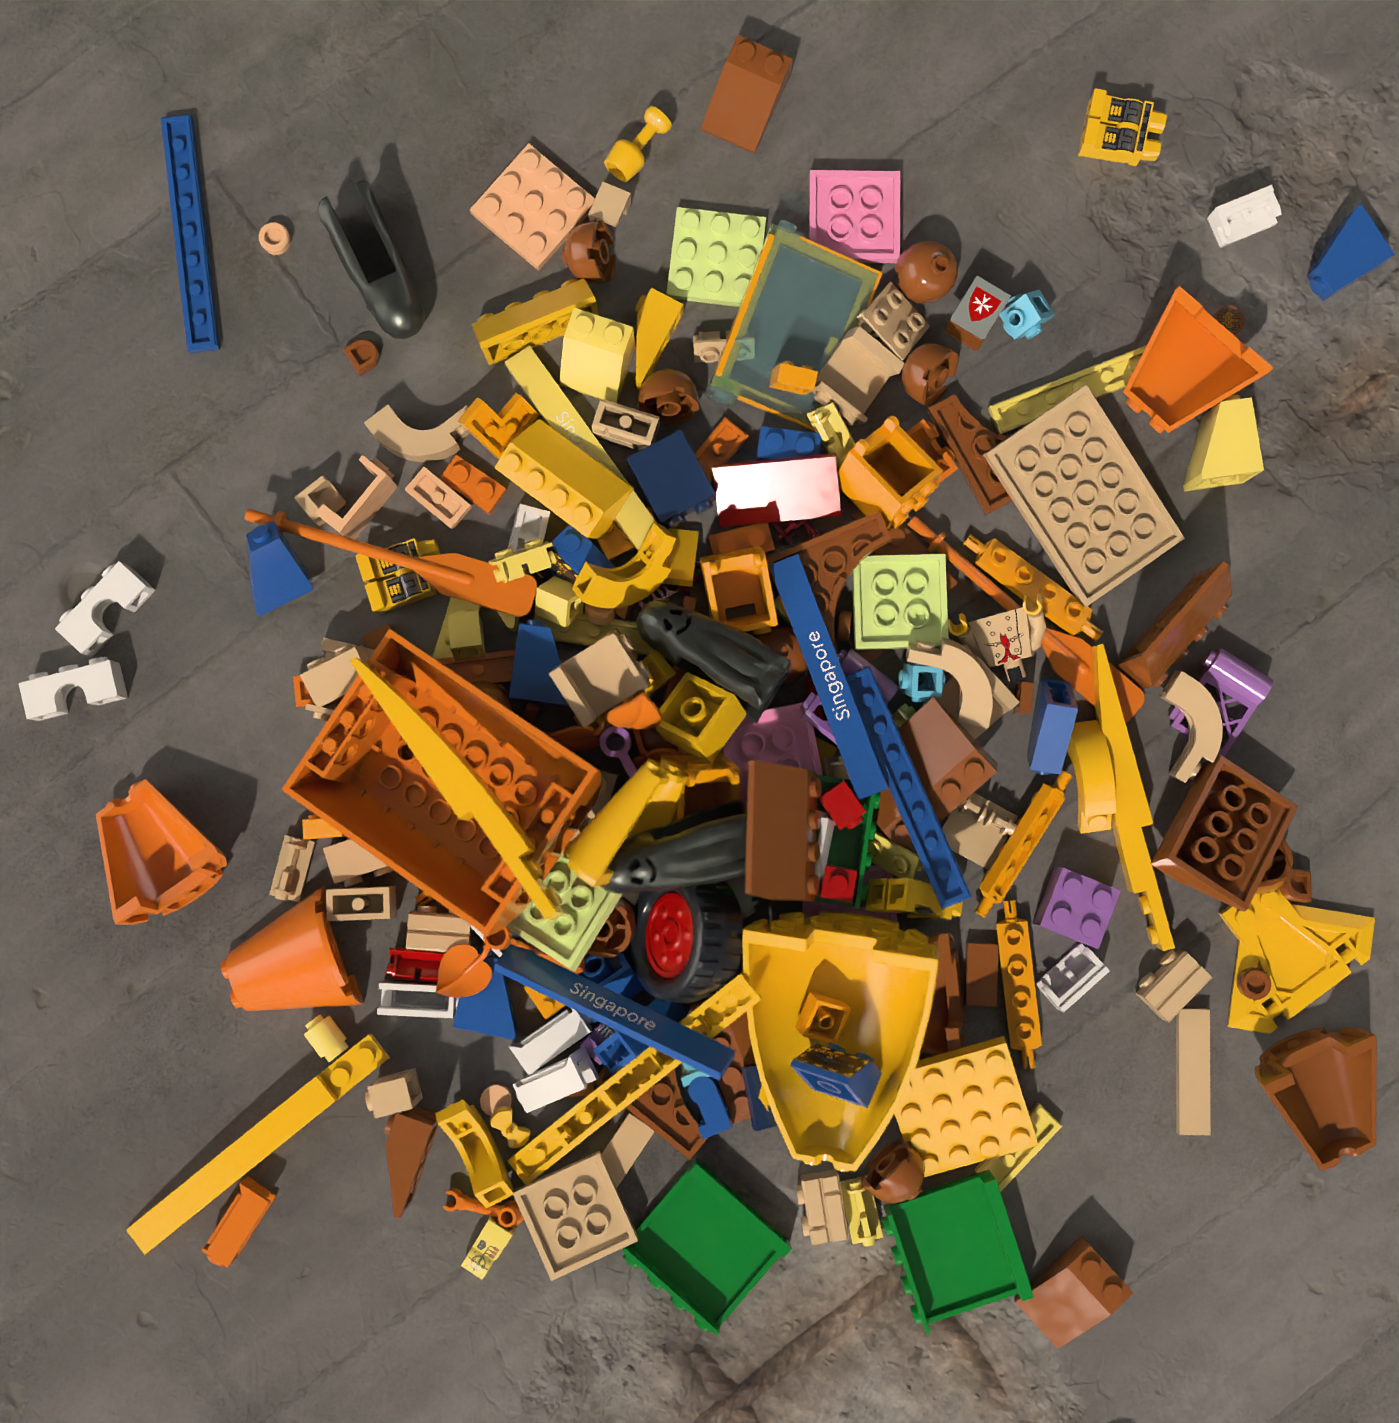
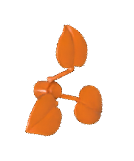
M643 692L635 699L633 694L605 711L596 730L589 726L584 728L583 726H574L547 734V736L569 751H586L600 745V738L598 736H601L608 720L615 727L633 728L641 755L633 758V764L638 770L649 759L660 763L661 755L682 754L671 748H658L649 752L645 750L639 730L658 726L661 723V714L656 705Z
M506 926L493 935L486 936L483 934L485 945L480 956L478 951L470 945L462 944L450 948L444 954L439 966L436 992L454 998L468 997L481 992L487 987L492 978V969L483 960L487 957L491 948L503 950L510 944L535 952L534 954L576 974L584 971L585 961L583 958L576 971H573L534 945L513 939L511 930Z

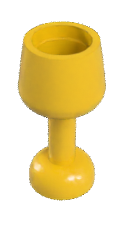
M649 106L645 111L644 118L647 124L632 142L626 139L618 140L604 161L609 172L620 181L628 182L644 167L645 157L641 150L655 133H667L672 128L669 118L654 106Z

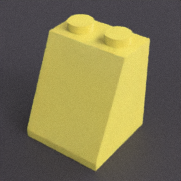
M574 308L563 340L559 385L598 399L617 403L636 350L633 327Z
M1231 395L1219 404L1211 407V410L1201 418L1183 484L1184 492L1242 484L1264 471L1252 397L1240 399V395Z

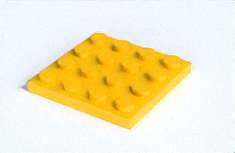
M1004 1036L918 1060L901 1103L894 1113L904 1143L909 1141L922 1157L925 1167L924 1177L1038 1146Z

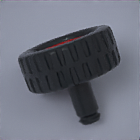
M726 881L683 886L663 891L640 892L633 910L636 916L637 927L634 938L630 942V954L635 974L646 992L663 1002L701 1003L705 1002L734 979L743 954V929L750 924L743 923L738 899Z

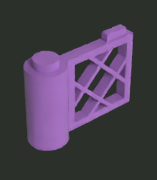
M852 648L847 652L842 649L838 653L845 676L870 666L886 704L892 699L899 688L896 683ZM811 692L800 707L804 710L801 717L837 745L829 722L822 721L813 713L816 707L822 706L818 693L815 695Z
M1218 648L1216 651L1209 650L1203 658L1201 665L1204 666L1198 682L1203 686L1207 683L1216 689L1218 697L1216 704L1220 706L1223 719L1222 727L1224 726L1227 736L1219 749L1218 755L1225 757L1257 705L1270 692L1274 680L1224 649ZM1222 693L1229 696L1230 698L1224 700ZM1237 701L1246 707L1240 718L1228 721L1225 708L1226 703ZM1174 706L1168 716L1172 719L1170 726L1189 737V729L1180 724L1184 714ZM1235 724V726L1231 730L1230 725Z
M615 726L603 731L599 743L601 750L609 758L620 760L631 778L637 772L629 756L633 749L631 736L625 729Z

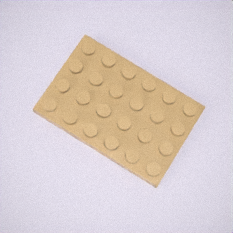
M1087 385L1082 386L983 454L1064 581L1084 607L1096 601L1185 539Z

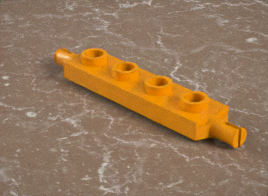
M970 534L963 543V545L978 554L975 560L977 567L1022 600L1024 595H1027V601L1036 603L1037 593H1040L1042 595L1041 608L1043 615L1070 635L1074 636L1083 631L1094 641H1097L1101 634H1103V630L1089 621L1093 611L1090 607H1084L1079 599L994 538L983 544Z
M1062 770L1061 775L1057 777L1053 785L1043 783L1040 790L1034 794L1024 816L1017 821L1015 831L1007 843L999 850L998 857L991 869L983 876L982 883L979 886L983 898L974 910L975 913L986 918L993 904L1002 902L1065 801L1063 791L1073 778L1070 774Z
M1008 900L1003 901L1005 919L997 922L996 927L1010 1047L1021 1050L1022 1069H1028L1027 1056L1029 1057L1030 1069L1036 1068L1033 1049L1042 1046L1028 921L1017 917L1016 900H1010L1012 912L1009 911Z

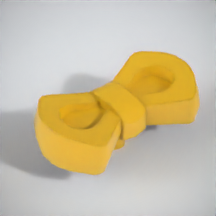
M499 1107L493 1112L490 1118V1125L501 1130L502 1135L507 1138L509 1147L520 1148L526 1145L531 1132L529 1128L518 1126L513 1121L512 1108Z

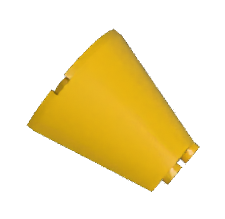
M650 759L645 762L566 847L563 856L566 859H570L568 866L593 887L609 884L614 872L608 869L607 866L625 839L648 829L671 823L688 778L678 772L680 767L666 759H662L660 763Z

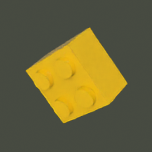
M686 672L659 709L661 723L655 728L664 740L711 764L747 713L734 694Z

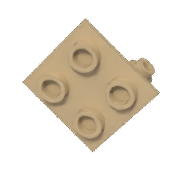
M891 281L870 306L856 316L859 320V326H862L867 333H871L874 330L875 332L871 336L873 338L879 336L878 342L883 344L901 361L904 360L930 327L922 315L918 313Z
M973 792L949 814L942 830L952 851L989 870L994 864L999 850L1004 845L1008 835H1012L1017 826L1015 822L1018 816Z

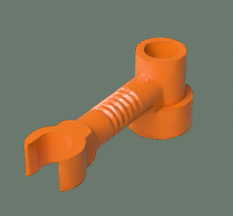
M451 1188L445 1192L456 1198V1204L447 1203L442 1206L447 1211L458 1209L486 1214L498 1218L499 1223L504 1227L516 1226L524 1221L515 1198H511L505 1204H495L486 1209L479 1200L468 1197V1195L463 1194L457 1188Z

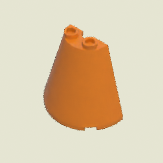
M1179 286L1174 291L1123 391L1129 397L1125 403L1137 414L1142 410L1151 417L1147 423L1159 434L1164 430L1169 433L1268 374L1273 367L1253 349L1243 344L1212 317L1197 300Z
M147 779L134 783L128 791V797L125 799H112L105 805V808L96 813L112 915L115 924L118 925L148 922V915H157L161 912L162 916H166L185 907L210 890L223 876L221 868L227 866V860L223 852Z
M325 886L315 890L227 954L226 960L220 963L223 976L230 981L233 990L230 991V998L236 1009L242 1007L246 1011L356 1006L364 1003L355 975L347 976L330 922L327 921Z

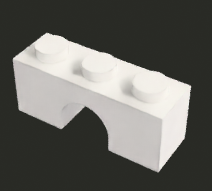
M120 561L117 564L110 565L103 572V578L96 586L88 588L82 594L81 602L74 609L66 611L59 620L61 623L55 628L81 654L93 657L114 635L103 623V612L107 606L118 602L123 608L136 612L155 591L136 571Z
M108 657L89 660V665L79 668L78 665L63 666L59 668V673L48 675V672L32 674L29 676L28 681L18 683L26 718L36 721L68 714L66 698L68 693L77 686L84 690L87 704L99 706L128 698L120 663L108 660Z

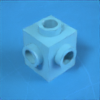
M1040 290L1028 292L1024 295L1020 293L1012 297L1006 303L1007 308L999 315L1003 321L1005 331L1014 340L1025 336L1028 340L1035 337L1044 330L1042 325L1055 316Z
M904 663L903 670L899 672V688L903 689L902 694L912 697L913 702H927L933 696L942 698V690L945 686V673L943 669L917 663ZM920 673L922 675V681L918 684V676Z

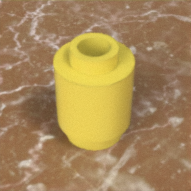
M320 1014L305 1025L309 1031L303 1035L321 1058L325 1057L328 1063L349 1047L345 1042L347 1038L330 1015L324 1019Z

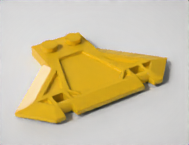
M1279 889L1271 893L1255 894L1247 911H1241L1229 905L1218 913L1238 939L1227 1027L1270 1034L1278 1028L1273 1019L1282 1013L1289 1020L1350 975L1351 971L1347 964L1353 959L1360 965L1370 960L1375 924L1374 917L1290 904ZM1344 944L1346 949L1339 954L1336 948ZM1258 968L1269 975L1271 990L1266 997L1253 1000L1239 992L1237 978L1244 969ZM1270 998L1273 1003L1265 1009L1262 1003Z

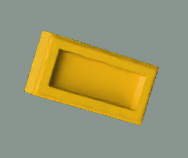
M669 528L668 531L676 538V541L674 542L672 552L664 561L672 570L662 584L692 587L699 532Z

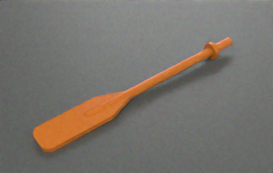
M248 508L245 513V520L260 525L275 521L282 533H291L412 569L442 595L516 617L525 616L530 612L537 592V582L528 574L507 583L503 581L497 582L493 573L494 570L498 569L497 565L493 566L487 562L457 553L412 557L287 520V513L278 511L276 516Z
M916 515L907 524L930 544L927 547L930 553L936 549L941 554H945L946 559L1004 609L1010 611L1021 608L1019 604L943 539L947 535L944 531H941L939 535L936 534ZM1046 628L1041 646L1053 672L1065 682H1070L1072 688L1095 707L1092 647L1081 638ZM1108 661L1124 720L1127 723L1143 705L1145 700L1144 693Z

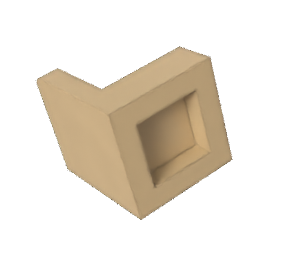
M602 181L588 214L589 221H604L613 227L618 226L622 214L627 215L631 207L630 192Z
M324 475L294 497L312 521L319 527L325 521L315 513L322 504L326 505L336 514L347 506L345 499Z

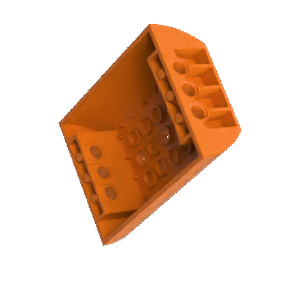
M389 629L367 663L405 696L445 736L485 781L506 809L515 815L516 822L537 849L527 859L528 861L533 859L543 872V876L540 878L544 882L596 804L602 782L600 771ZM358 675L281 790L484 935L490 936L499 932L518 917L532 899L474 817L469 821L459 819L416 756L414 755L410 760L403 758L402 749L407 743L360 675Z

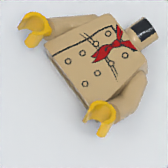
M1037 593L1036 603H1030L1027 601V595H1024L1023 607L968 622L970 627L967 626L966 616L960 613L961 624L954 625L948 619L949 631L958 637L962 645H967L975 657L979 656L985 664H988L989 668L1003 664L1008 682L1024 678L1026 674L1021 659L1035 655V650L1040 648L1046 630V623L1041 608L1042 595Z

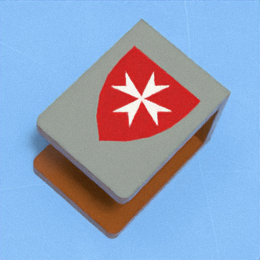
M976 276L953 313L950 322L945 328V333L972 350L977 351L1011 295L981 277Z

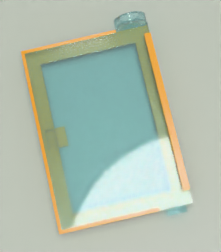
M781 220L778 226L775 224L770 226L706 396L719 404L734 407L736 401L740 400L817 433L811 425L807 413L823 407V405L815 400L813 392L801 395L769 387L772 369L778 364L783 363V361H790L797 367L802 365L811 366L819 374L847 331L859 326V320L856 316L870 306L882 272L795 234L797 227L788 221Z

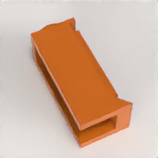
M246 1177L240 1182L241 1192L237 1194L207 1241L208 1244L201 1250L207 1254L208 1260L217 1266L224 1265L228 1268L237 1259L277 1196L250 1177Z

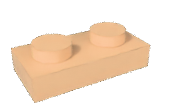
M425 467L420 470L404 489L452 530L472 508L468 502Z

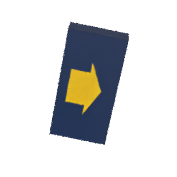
M756 1063L742 1066L753 1130L760 1131L778 1126L763 1089Z

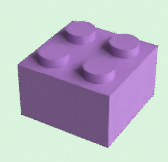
M1054 866L1033 924L1089 947L1099 949L1121 891L1064 867Z

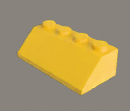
M584 278L581 280L571 279L564 282L559 289L551 292L544 290L535 294L532 300L524 303H511L505 307V311L495 315L493 313L484 314L477 319V322L472 324V327L490 366L516 355L528 346L534 348L565 335L574 308L598 316L599 313L596 299Z
M538 419L514 438L494 467L587 538H603L634 490V487L542 419Z

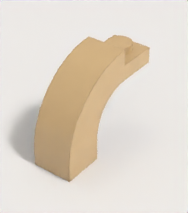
M386 405L364 422L374 437L388 451L400 458L415 462H434L456 454L461 449L455 439L458 437L464 438L470 434L458 422L459 418L468 409L467 405L438 427L429 430H417L405 425L389 405Z
M943 637L939 649L935 648V644L927 641L918 640L916 644L908 643L906 651L908 662L946 670L959 682L960 695L955 711L957 722L988 728L993 708L992 690L985 670L971 651L961 644Z
M1175 670L1159 697L1177 707L1184 714L1189 725L1187 745L1169 772V775L1186 783L1188 779L1192 780L1201 768L1199 761L1201 758L1212 763L1215 761L1222 742L1223 728L1219 708L1209 691L1191 676L1182 671Z

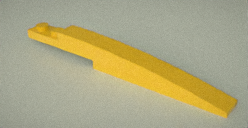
M1103 644L1092 647L1093 687L1096 720L1107 742L1115 781L1116 813L1112 814L1111 821L1127 890L1133 894L1139 892L1142 894V896L1138 897V902L1143 915H1148L1150 926L1146 927L1150 943L1152 945L1156 944L1158 949L1166 951L1174 949L1175 945L1142 831V827L1154 823Z
M353 657L349 660L457 817L467 821L474 817L546 920H555L563 914L564 911L560 907V904L563 902L561 897L552 886L546 887L540 878L543 876V872L533 859L529 861L527 859L537 849L485 781L445 736L367 662L359 658Z
M741 972L679 1023L712 1039L760 1001L762 997ZM648 1047L638 1057L612 1075L507 1160L525 1185L531 1183L682 1062L652 1047Z
M371 1033L368 1034L126 1229L128 1234L141 1251L147 1254L389 1059V1055Z

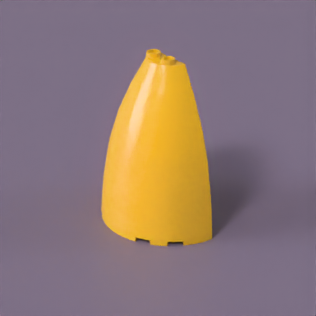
M819 911V915L804 918L803 913L793 912L779 914V920L768 923L767 919H760L743 929V975L762 997L760 1001L747 1010L750 1041L759 1077L773 1116L793 1159L802 1160L808 1165H818L822 1160L833 1163L836 1170L856 1171L877 1143L900 1105L916 1068L933 1002L939 966V949L936 944L929 945L928 937L915 929L903 931L899 929V923L863 914ZM809 992L842 1000L851 1008L836 1045L844 1048L846 1053L856 1055L857 1052L869 1055L874 1059V1064L882 1072L868 1108L812 1090L790 1066L794 1058L815 1043L824 1046L829 1044L828 1042L804 1037L795 1028Z

